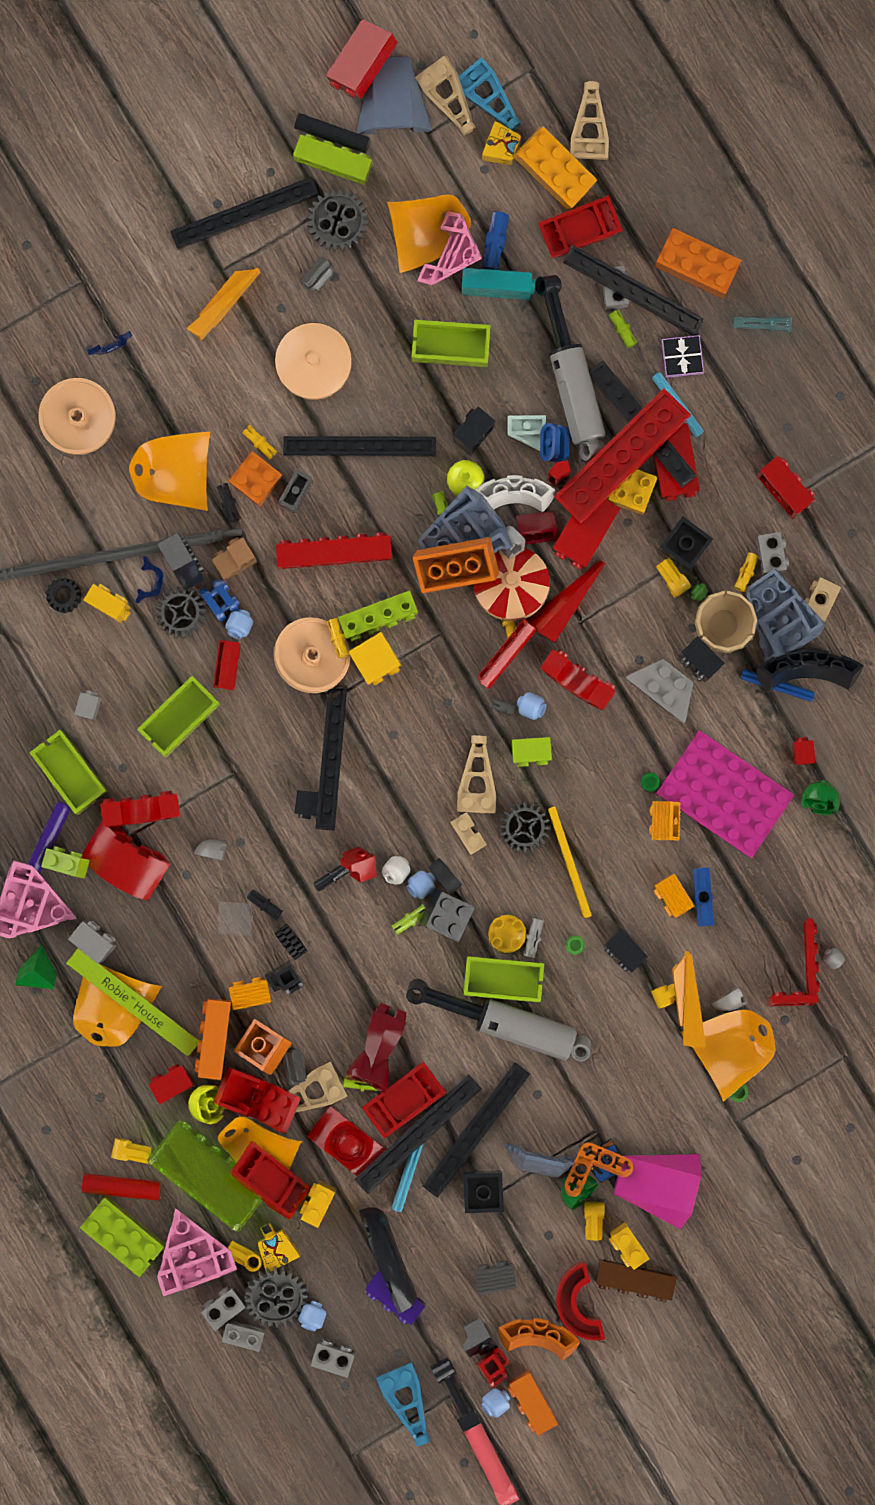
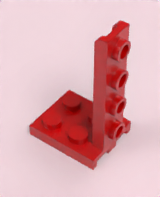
M808 918L803 923L807 995L803 991L793 992L791 995H786V992H774L767 999V1007L814 1006V1004L819 1003L817 992H820V983L816 981V973H819L818 961L815 962V954H818V943L814 942V935H817V923H814L813 918Z

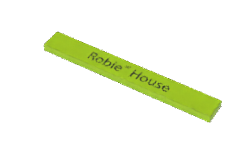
M79 948L76 949L66 962L67 965L188 1057L198 1045L199 1040L102 965L96 963Z

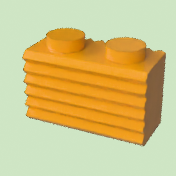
M652 801V806L650 807L652 825L649 827L651 840H680V802Z
M675 873L654 885L656 889L653 892L658 900L662 899L666 906L663 908L669 917L677 918L695 907Z
M261 976L252 978L251 983L244 984V980L233 982V986L229 987L233 1010L272 1002L267 979L263 980Z

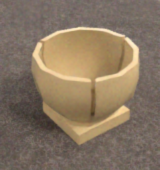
M721 591L709 595L699 605L695 618L698 637L711 650L724 653L743 649L755 635L757 625L753 605L741 594L730 591Z

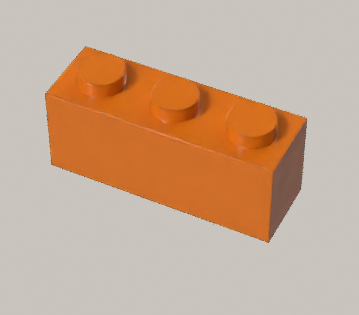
M530 1370L509 1381L510 1387H508V1390L513 1398L517 1397L520 1403L517 1406L522 1415H527L529 1419L527 1424L532 1433L535 1431L539 1436L558 1425V1420Z

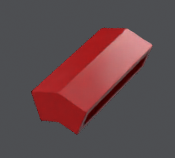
M568 460L555 463L548 472L547 480L555 487L560 481L569 479L571 471Z
M219 640L213 688L235 691L241 643Z

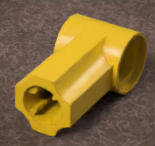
M670 557L656 566V569L667 583V588L675 598L691 588L687 578L679 572Z
M674 983L651 991L658 1009L671 1005L676 1001Z
M115 1138L111 1158L148 1164L152 1147L132 1143V1141L127 1139Z
M585 1201L586 1240H602V1222L605 1212L604 1202Z
M232 1240L228 1249L231 1250L234 1261L245 1266L249 1271L259 1270L263 1265L261 1254ZM250 1257H256L259 1260V1265L252 1266L249 1261Z

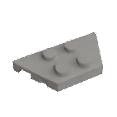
M662 659L625 678L681 723H685L693 682L671 664Z

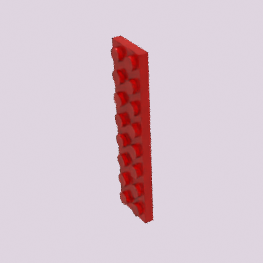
M663 388L554 496L555 499L582 524L691 417V414Z

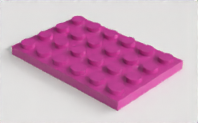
M700 730L656 793L666 801L680 802V811L749 858L754 856L794 797L793 793Z

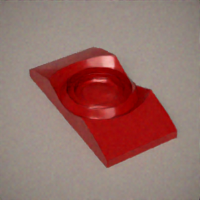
M609 195L538 223L552 259L567 255L572 245L581 249L590 244L606 240L623 231Z
M423 1061L389 1086L385 1094L379 1093L361 1108L385 1139L447 1092Z
M331 1105L307 1135L310 1140L356 1176L360 1175L387 1150Z
M253 1141L249 1143L230 1171L231 1175L244 1188L256 1194L268 1207L287 1219L293 1217L311 1189L309 1185Z

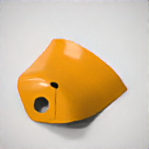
M446 194L411 201L387 202L395 235L400 273L441 258L450 234L440 229L445 219L443 215L448 211L462 214L468 229L471 226V219L459 199L453 195Z
M210 431L166 436L142 444L134 454L129 466L130 476L137 493L150 501L208 511L206 479ZM137 464H140L143 468L141 476H137L135 473V466ZM150 469L155 471L154 475H150Z
M103 966L151 1004L162 986L136 980ZM83 977L73 1015L75 1029L96 1046L113 1047L124 1044L135 1032L141 1020ZM102 1023L103 1028L97 1027V1024ZM97 1033L102 1036L103 1040L96 1041L92 1038L91 1034Z
M736 1010L703 1022L707 1048L692 1047L716 1084L723 1102L761 1071L775 1054V1040L770 1023L751 1010ZM759 1025L766 1027V1036L760 1034L758 1030ZM751 1035H753L755 1041L750 1040Z
M242 1116L235 1118L218 1135L219 1143L235 1162L239 1160L249 1143L253 1141L289 1170L297 1150L303 1142L277 1135ZM235 1129V1133L232 1136L225 1137L227 1131Z

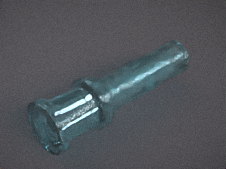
M775 315L770 316V318L734 316L733 328L769 329L771 332L787 331V333H791L792 316H788V318L776 317ZM744 322H760V324H745ZM777 323H785L786 325H777Z

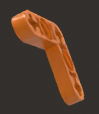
M585 1143L581 1146L566 1179L565 1192L572 1197L578 1196L593 1165L625 1178L632 1174L633 1162L624 1156L593 1143ZM589 1148L592 1149L593 1154L586 1156L585 1151ZM597 1152H600V1154H599V1156H598V1161H596V1160H595V1158H596L595 1155H597ZM605 1155L612 1158V1162L608 1165L603 1164L601 1158ZM615 1159H617L618 1165H616V1168H613V1166L615 1165ZM627 1164L628 1169H626L625 1172L621 1171V1166ZM578 1165H584L587 1171L584 1174H578L575 1168ZM576 1177L578 1179V1189L571 1191L569 1185H573Z

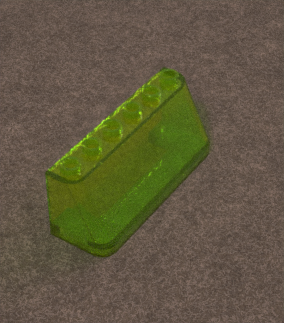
M178 1121L147 1159L148 1163L234 1231L240 1232L263 1200L244 1188L231 1175L230 1171L236 1164L233 1158L223 1156L221 1154L223 1151L219 1147L209 1145L206 1142L208 1139L201 1133L195 1134L191 1130L192 1126L187 1122L183 1121L181 1123Z

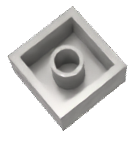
M93 920L82 921L68 940L96 963H103L117 946L114 942L116 939L109 933H102L99 930L101 927Z

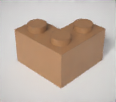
M239 537L229 542L227 551H224V549L214 554L215 558L212 559L224 581L257 562L244 538L239 539Z

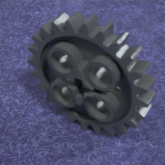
M332 189L331 195H328L325 191L324 198L318 195L319 202H312L315 208H309V212L312 215L307 216V219L312 221L307 223V226L312 228L309 233L310 235L316 234L313 238L314 241L320 239L319 246L321 247L326 244V250L333 246L334 252H336L337 247H340L343 252L346 245L351 249L352 242L358 245L357 238L363 240L361 232L367 233V229L363 226L369 224L367 220H363L368 218V213H363L366 210V206L360 207L362 200L355 201L356 194L349 197V191L343 195L341 189L338 194H335L334 189ZM330 205L337 206V210L334 212L328 211L327 208ZM342 205H345L340 216L341 221H338L334 236H331V233L335 227V220L338 219L340 213V208ZM348 211H352L355 213V216L349 219L345 217V214ZM324 222H328L331 225L330 228L326 230L322 229L320 226ZM341 229L348 230L346 236H340L338 232Z
M274 1266L273 1271H270L267 1267L265 1274L259 1271V1277L252 1276L253 1282L248 1281L249 1288H245L246 1295L244 1299L246 1309H249V1315H254L255 1321L260 1318L261 1325L267 1321L268 1327L271 1326L272 1322L278 1327L279 1322L286 1326V1320L293 1322V1316L299 1318L298 1311H302L303 1305L307 1304L305 1298L308 1295L306 1284H303V1278H299L298 1273L292 1275L291 1269L285 1272L283 1266L280 1271H277L276 1266ZM266 1285H273L271 1288L265 1287ZM286 1288H291L290 1291H284ZM263 1302L268 1303L267 1305H260ZM282 1305H286V1306H287V1307L284 1308V1309L279 1308V1307L282 1306Z

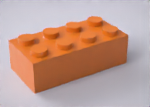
M672 228L655 267L724 299L742 260Z
M490 537L417 550L412 557L422 593L494 581L499 574Z
M208 998L207 1002H203L202 1014H205L206 1017L205 1021H201L200 1034H203V1040L198 1041L197 1053H201L200 1060L196 1059L195 1072L198 1073L200 1078L221 1080L231 1000Z

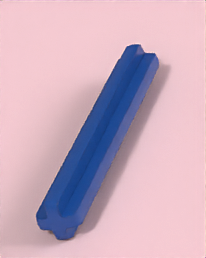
M746 669L742 670L740 676L742 680L761 685L757 673ZM786 682L773 688V690L807 701H812L815 694L814 691Z

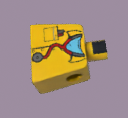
M495 121L482 153V160L512 165L515 159L513 156L521 148L519 146L521 136Z
M271 1223L260 1228L265 1238L258 1241V1247L265 1270L268 1267L270 1271H273L274 1266L279 1268L301 1256L300 1251L284 1229L275 1232Z

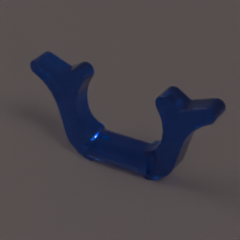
M128 331L118 336V341L103 348L97 345L87 350L89 356L108 354L124 346L127 340L132 337V333Z
M146 556L143 557L144 565L141 569L143 571H154L156 578L151 592H144L141 589L137 590L138 597L135 602L138 604L145 598L156 597L161 593L164 577L163 571L152 565Z

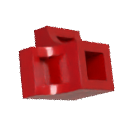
M361 847L343 852V858H340L341 866L350 871L352 878L359 882H364L377 877L376 861L373 854Z
M497 1346L476 1362L475 1365L490 1387L494 1388L508 1377L504 1370L510 1362L500 1347Z

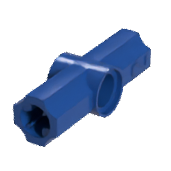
M493 212L490 230L487 232L485 242L486 250L482 263L483 269L498 270L509 221V215L504 212Z
M709 868L692 869L697 927L714 925ZM703 891L708 894V900L704 903L700 902L698 898L699 894Z

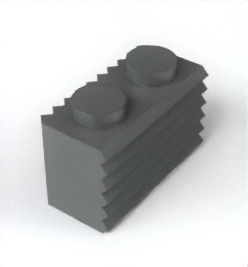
M296 469L278 504L294 514L297 513L296 510H298L302 500H304L303 497H306L305 494L310 490L309 487H312V477Z
M508 1261L497 1262V1266L489 1267V1264L479 1265L478 1269L474 1270L478 1295L517 1288L513 1264H508Z

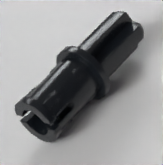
M339 865L332 871L328 870L326 875L316 880L313 884L317 891L320 892L331 884H336L337 880L350 873V871Z
M251 890L247 896V899L258 906L260 911L263 910L275 920L283 912V910L271 903L270 899L267 900L255 890Z

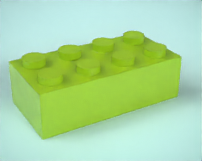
M414 320L412 362L488 367L491 325Z
M191 676L137 730L149 742L155 741L152 745L167 758L221 704L194 676Z
M60 729L47 739L51 745L48 746L47 743L43 742L29 753L72 811L79 815L109 791L66 733Z
M467 956L463 995L541 1002L542 984H538V980L543 981L544 963Z
M106 1196L80 1227V1229L139 1278L166 1246L165 1242L109 1196Z

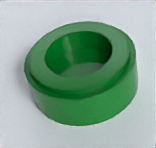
M646 773L641 778V787L647 792H653L660 786V779L655 773Z

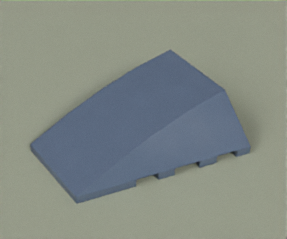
M391 57L387 59L364 95L357 129L358 134H375V130L401 128H413V132L432 131L410 57Z
M468 486L463 489L417 540L423 549L486 537L491 538L494 553L498 550L512 547L503 521L484 496Z
M773 569L746 588L748 601L753 605L757 618L756 630H758L760 637V647L764 652V662L772 657L776 658L785 655L787 651L798 650L819 636L826 626L824 621L777 569Z
M509 1143L504 1145L519 1170L559 1178L572 1168L575 1158L562 1155L561 1159L525 1151L524 1147Z

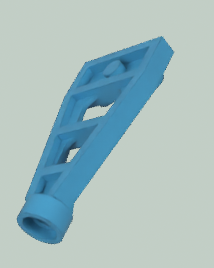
M482 57L458 76L466 99L512 131H515L522 122L516 117L495 72ZM484 81H488L493 89V94L487 99H483L475 93V89ZM496 98H500L505 106L500 113H497L489 105Z
M408 1363L377 1376L376 1379L384 1398L413 1436L416 1446H421L431 1441L426 1429L420 1381L413 1363ZM408 1386L412 1389L413 1400L407 1405H402L395 1397V1392ZM416 1407L419 1420L410 1423L405 1415V1410Z

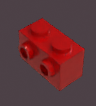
M177 1063L168 1068L169 1073L162 1076L160 1073L151 1078L152 1083L148 1084L159 1105L195 1085L184 1064L179 1067Z

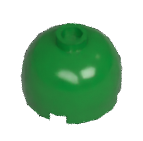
M825 780L814 782L804 790L801 799V806L804 809H807V807L812 808L811 812L819 815H833V811L837 813L839 810L840 795L830 782Z
M568 1175L562 1180L564 1185L561 1188L560 1195L562 1201L572 1211L583 1204L582 1201L585 1198L588 1199L598 1187V1182L590 1175H588L581 1193L575 1197L569 1196L565 1192V1182ZM576 1177L573 1185H569L571 1191L578 1189V1179Z

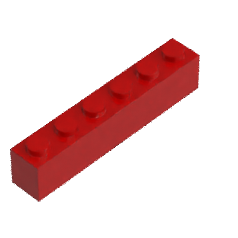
M385 532L375 533L373 537H368L367 534H358L356 538L337 536L336 540H329V537L318 538V541L310 542V539H300L299 543H291V540L280 541V544H276L278 569L393 560L391 536Z

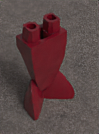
M380 1003L377 1010H374L369 1024L365 1051L350 1065L344 1079L366 1082L385 1094L389 1082L388 1058L403 1033L407 1023L405 1022L407 1013L397 1009L394 1017L389 1016L387 1013L390 1006Z

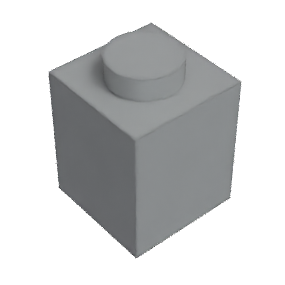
M88 690L86 694L80 692L74 714L95 721L101 698L97 697L98 693Z

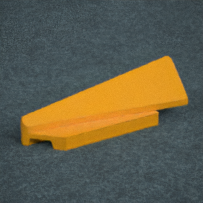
M260 269L235 271L199 314L200 317L187 327V330L202 341L261 273Z
M686 951L679 964H676L672 969L679 1025L683 1026V1045L707 1048L693 958L691 953Z

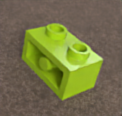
M550 737L515 739L511 741L513 764L517 763V767L529 766L530 762H536L537 766L548 765V761H552Z
M55 846L53 850L46 848L41 867L85 879L90 860L82 858V854L71 851V854L65 853L66 849Z

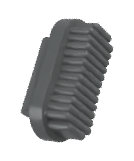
M324 257L319 258L310 271L301 278V282L306 290L309 292L315 290L319 292L334 275L332 272L334 264Z
M289 1048L282 1058L286 1079L292 1086L299 1085V1083L305 1082L307 1079L302 1060V1051L299 1048Z

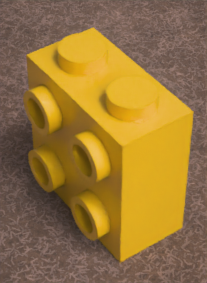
M636 470L608 498V501L616 506L643 515L657 477Z
M93 584L83 601L119 623H122L123 620L126 621L131 614V611H129L131 607L127 604L128 601L117 593L115 596L111 595L112 591L102 584L98 586Z
M383 632L378 633L349 651L368 685L372 683L374 686L384 681L382 677L387 674L392 676L400 671L399 667L402 666Z
M319 1180L318 1184L314 1183L308 1194L311 1197L310 1201L305 1200L300 1210V1214H302L301 1220L318 1228L337 1188Z
M626 1222L609 1232L611 1244L616 1251L621 1250V1259L627 1267L631 1266L635 1270L650 1259Z

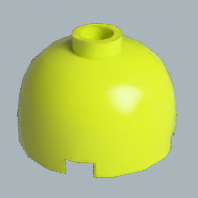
M470 460L456 462L447 474L448 487L455 496H458L466 486L474 490L484 484L485 480L482 468Z
M202 1085L190 1095L188 1101L189 1110L196 1120L207 1124H214L223 1118L224 1115L222 1113L226 1108L213 1103L219 1090L218 1086Z

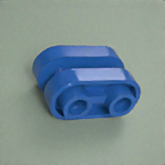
M546 423L543 425L540 433L541 458L544 461L554 463L568 460L570 452L569 429L566 426Z
M217 578L211 582L214 586L213 589L208 592L204 587L199 592L218 620L222 622L227 619L224 615L225 612L228 610L232 612L240 610L237 607L240 603L234 595L230 596L227 590L230 588L223 579L219 581ZM218 594L225 601V604L220 607L213 599Z

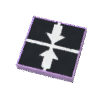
M700 335L661 340L665 378L704 374Z

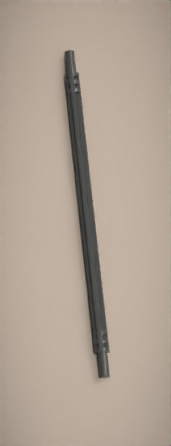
M241 528L226 531L221 529L182 536L180 538H185L191 547L241 536L242 530ZM164 540L0 569V581L161 552L158 544Z

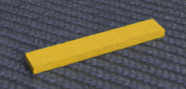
M551 807L548 809V813L583 918L591 917L592 915L556 807Z

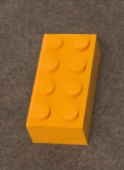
M544 126L538 128L513 156L566 210L573 208L597 181Z

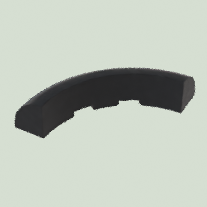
M798 649L787 651L785 655L776 658L772 657L762 663L757 668V677L763 688L768 692L784 682L800 678L826 680L849 690L858 679L864 665L844 655L840 657L829 654L827 650Z
M369 1207L361 1209L359 1213L369 1237L370 1246L382 1277L386 1281L392 1301L398 1314L414 1304L417 1298L416 1290L400 1255L386 1214L378 1208Z

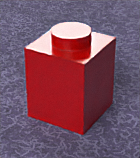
M808 737L797 738V742L792 743L794 766L816 763L814 740H808Z

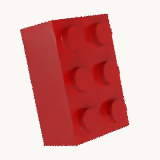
M777 456L763 467L756 477L793 520L815 500L813 498L814 493L809 487L805 488L802 485L800 476L796 472L792 473L788 468L790 466L783 457Z

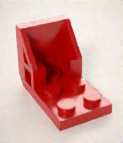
M228 1067L213 1103L246 1117L257 1119L271 1128L286 1134L301 1098L262 1077Z

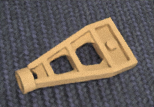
M443 56L415 77L424 93L458 126L463 136L476 129L457 71L448 56ZM445 80L450 81L453 89L452 95L447 99L442 98L436 91V87ZM454 99H458L462 107V111L457 115L448 107V104Z
M588 81L584 83V95L571 136L570 153L576 159L608 160L609 137L599 95V83ZM587 104L596 106V118H586L584 116ZM586 123H593L597 126L599 133L597 139L583 138L581 136L583 126Z
M471 736L472 746L458 790L457 812L495 813L496 791L486 748L487 736ZM475 744H483V745H482L481 747H476ZM475 757L483 758V772H473L471 770ZM480 776L484 779L486 786L484 793L469 792L468 787L472 777Z
M331 1061L311 1071L307 1075L305 1082H301L289 1090L293 1094L300 1092L305 1101L304 1104L297 1106L295 1113L328 1106L348 1096ZM313 1081H318L324 1091V1096L318 1099H309L305 1093L306 1087Z

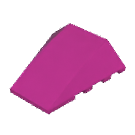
M700 1154L625 1155L624 1157L633 1162V1172L629 1177L617 1176L613 1194L681 1229L693 1212L701 1180ZM627 1164L621 1166V1171L625 1172V1170L628 1169Z

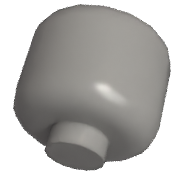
M832 948L825 951L823 961L830 969L834 970L844 963L845 957L837 948Z

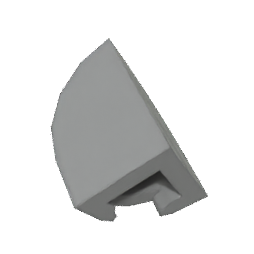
M506 526L512 547L501 549V551L508 559H511L524 551L525 538L515 528Z
M217 839L205 840L196 847L194 854L223 860L227 842Z
M736 987L710 1004L721 1012H732L747 1004V1002L742 997L743 995L739 988Z

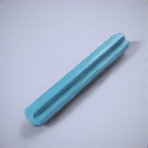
M660 372L655 374L652 380L660 391L665 388L691 414ZM691 414V417L685 423H688L692 434L698 437L704 430Z
M423 1144L407 1158L392 1205V1210L401 1212Z

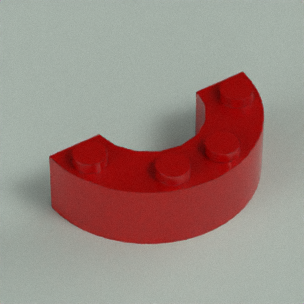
M553 649L540 669L584 702L598 710L604 711L617 692L615 690L616 687L608 681L606 683L602 682L594 674L592 676L585 673L587 670L579 664L575 666L567 659L569 656L561 650L557 652Z
M172 791L161 792V796L156 797L143 795L140 796V800H132V797L121 798V801L116 802L115 798L104 799L103 803L100 804L103 827L142 824L180 817L178 795L172 794Z
M583 1260L572 1265L562 1275L556 1290L557 1310L562 1322L573 1334L587 1340H605L600 1317L587 1316L577 1307L576 1298L579 1290L584 1285L590 1283L586 1263Z

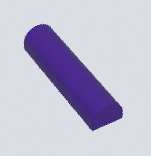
M61 801L57 802L28 862L39 874L43 868L41 866L46 848H53L71 810L69 805Z

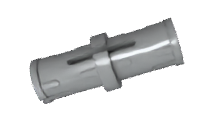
M532 918L529 934L526 935L527 943L523 953L524 956L536 957L538 943L541 941L540 934L544 920Z

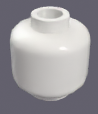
M401 856L391 857L382 868L385 880L395 885L401 884L410 873L409 862Z

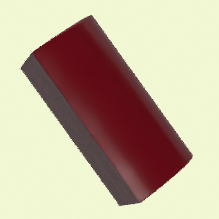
M554 511L516 515L517 531L525 538V545L557 541Z

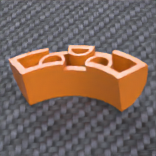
M518 1319L498 1328L500 1339L508 1352L521 1346H538L553 1352L563 1361L580 1344L578 1338L563 1326L559 1327L552 1324L549 1320Z

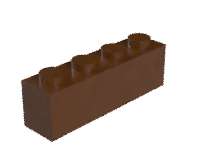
M599 1259L595 1283L599 1285L598 1288L610 1290L611 1287L618 1289L617 1292L629 1294L630 1291L637 1293L636 1296L641 1298L653 1296L656 1297L655 1300L667 1302V1300L672 1301L677 1277L674 1274L641 1267L633 1270L631 1266L627 1267L623 1263Z

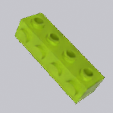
M300 134L293 153L294 161L364 186L366 185L373 165L370 156L364 153H359V155L352 153V150L347 147H335L332 142L326 140L323 142L318 141L316 137L309 134L305 136Z
M407 591L338 618L346 640L350 639L353 642L361 639L362 634L369 633V635L379 632L381 627H394L398 625L397 621L403 619L405 622L416 618L415 615L418 614V610L411 592Z

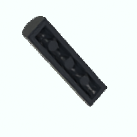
M301 113L297 115L294 129L365 154L367 153L371 143L369 137Z

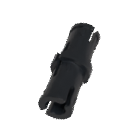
M224 483V490L222 485L216 488L222 499V507L226 509L229 522L233 523L235 522L233 514L236 521L240 520L241 516L235 504L236 499L232 497L228 483Z

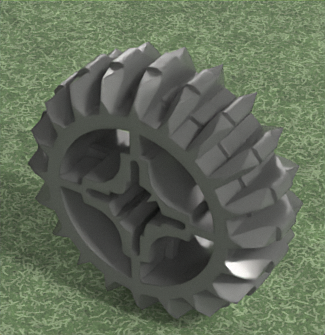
M177 587L176 594L170 589L171 596L168 597L164 593L163 596L166 600H158L162 607L156 606L155 609L161 611V613H156L155 617L162 618L157 621V624H164L161 628L162 631L169 629L167 631L168 636L174 632V638L177 639L179 633H181L182 639H185L186 632L192 637L193 633L191 630L194 629L198 633L199 629L196 626H204L200 619L206 620L207 617L201 615V613H206L207 609L200 608L205 605V602H198L201 596L197 595L194 597V590L189 594L188 589L183 590V593H181L180 587ZM177 598H186L179 606L170 604ZM191 601L196 607V617H193L188 612ZM181 608H183L184 612L188 617L181 616V618H179L178 613L174 609L181 610ZM166 609L174 613L171 625L166 619ZM183 620L192 622V624L185 628H176Z
M524 801L522 808L520 803L517 802L516 810L513 806H509L512 812L509 814L507 811H504V814L508 817L507 819H500V821L505 822V825H499V829H505V832L500 833V836L507 835L508 838L504 839L503 842L507 843L510 840L512 843L509 845V848L511 849L516 845V852H519L520 847H523V853L527 852L526 847H529L530 851L534 852V845L538 849L541 848L538 843L539 841L543 844L546 843V840L542 838L543 835L546 837L550 836L549 833H545V829H551V826H545V823L549 822L550 819L544 820L543 816L547 813H539L541 806L534 810L535 803L533 802L530 808L527 807V801ZM527 811L536 816L526 821L519 815V812ZM514 816L518 823V828L510 834L509 823ZM519 819L525 822V824L526 822L530 823L533 821L528 828L529 833H525V831L516 833L522 827ZM540 821L541 831L536 839L532 832V827ZM524 834L531 840V843H520L514 840V838Z

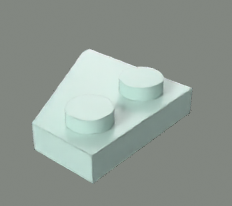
M546 415L508 416V436L540 451V433L543 425L546 424Z

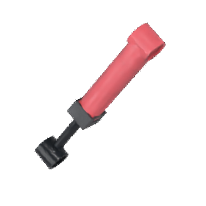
M447 1357L433 1364L430 1367L439 1384L445 1381L462 1415L457 1421L465 1433L494 1491L497 1501L500 1505H510L520 1500L514 1485L510 1481L481 1424L476 1410L468 1411L452 1380V1377L457 1374L450 1359Z

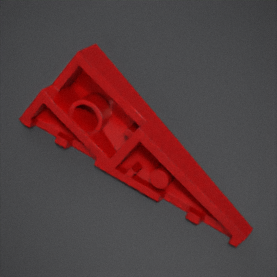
M602 561L596 563L527 620L538 629L535 633L540 634L555 644L606 563Z

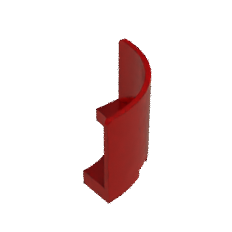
M101 821L83 851L82 858L90 860L88 867L111 885L137 898L149 900L169 868V861L163 853L154 851L142 844L140 847L131 842L133 838L123 831L120 826L103 827V821Z

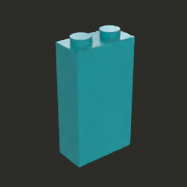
M463 268L462 295L530 300V295H534L535 279H532V273Z

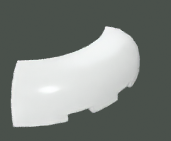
M518 475L507 476V478L496 481L493 479L475 489L484 496L493 510L505 504L521 503L535 507L543 512L555 496V489L543 481L535 478L534 480L523 478V476Z

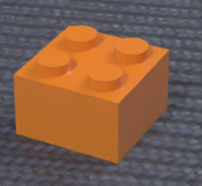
M252 451L228 481L230 485L258 507H261L282 481L283 475Z
M254 1019L233 1052L267 1074L272 1075L292 1042Z

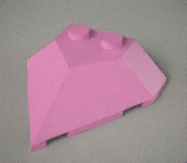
M447 212L440 229L450 234L448 242L437 266L424 264L417 280L418 282L433 285L482 259L461 214Z
M13 860L0 896V936L10 939L26 932L30 933L56 925L59 922L77 918L32 865Z
M175 1208L172 1226L170 1227L162 1257V1264L157 1276L163 1296L189 1289L237 1270L231 1250Z

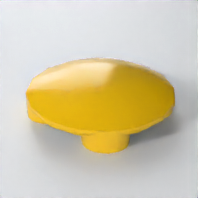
M501 915L495 918L490 925L488 931L489 940L498 951L511 953L520 949L525 943L526 928L517 917Z

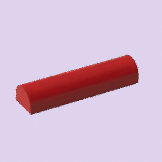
M524 618L478 674L479 682L486 688L490 689L538 630L530 621Z
M84 1173L82 1193L159 1201L162 1181Z

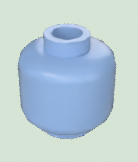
M240 609L239 611L232 612L225 625L228 635L236 639L247 637L253 625V620L250 617V613Z
M531 692L520 696L517 701L519 714L532 720H536L538 717L541 718L546 710L544 698Z
M418 871L408 879L406 887L413 898L423 899L435 890L434 882L436 880L430 872Z
M311 1301V1304L303 1305L298 1318L301 1327L314 1332L316 1329H321L326 1317V1311L322 1309V1304Z
M494 1388L482 1398L481 1407L489 1417L498 1418L510 1408L508 1402L510 1396L505 1390L500 1391Z

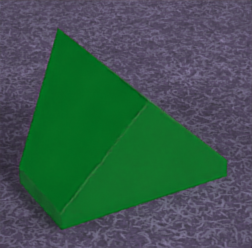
M42 945L19 969L15 985L54 989L57 973Z

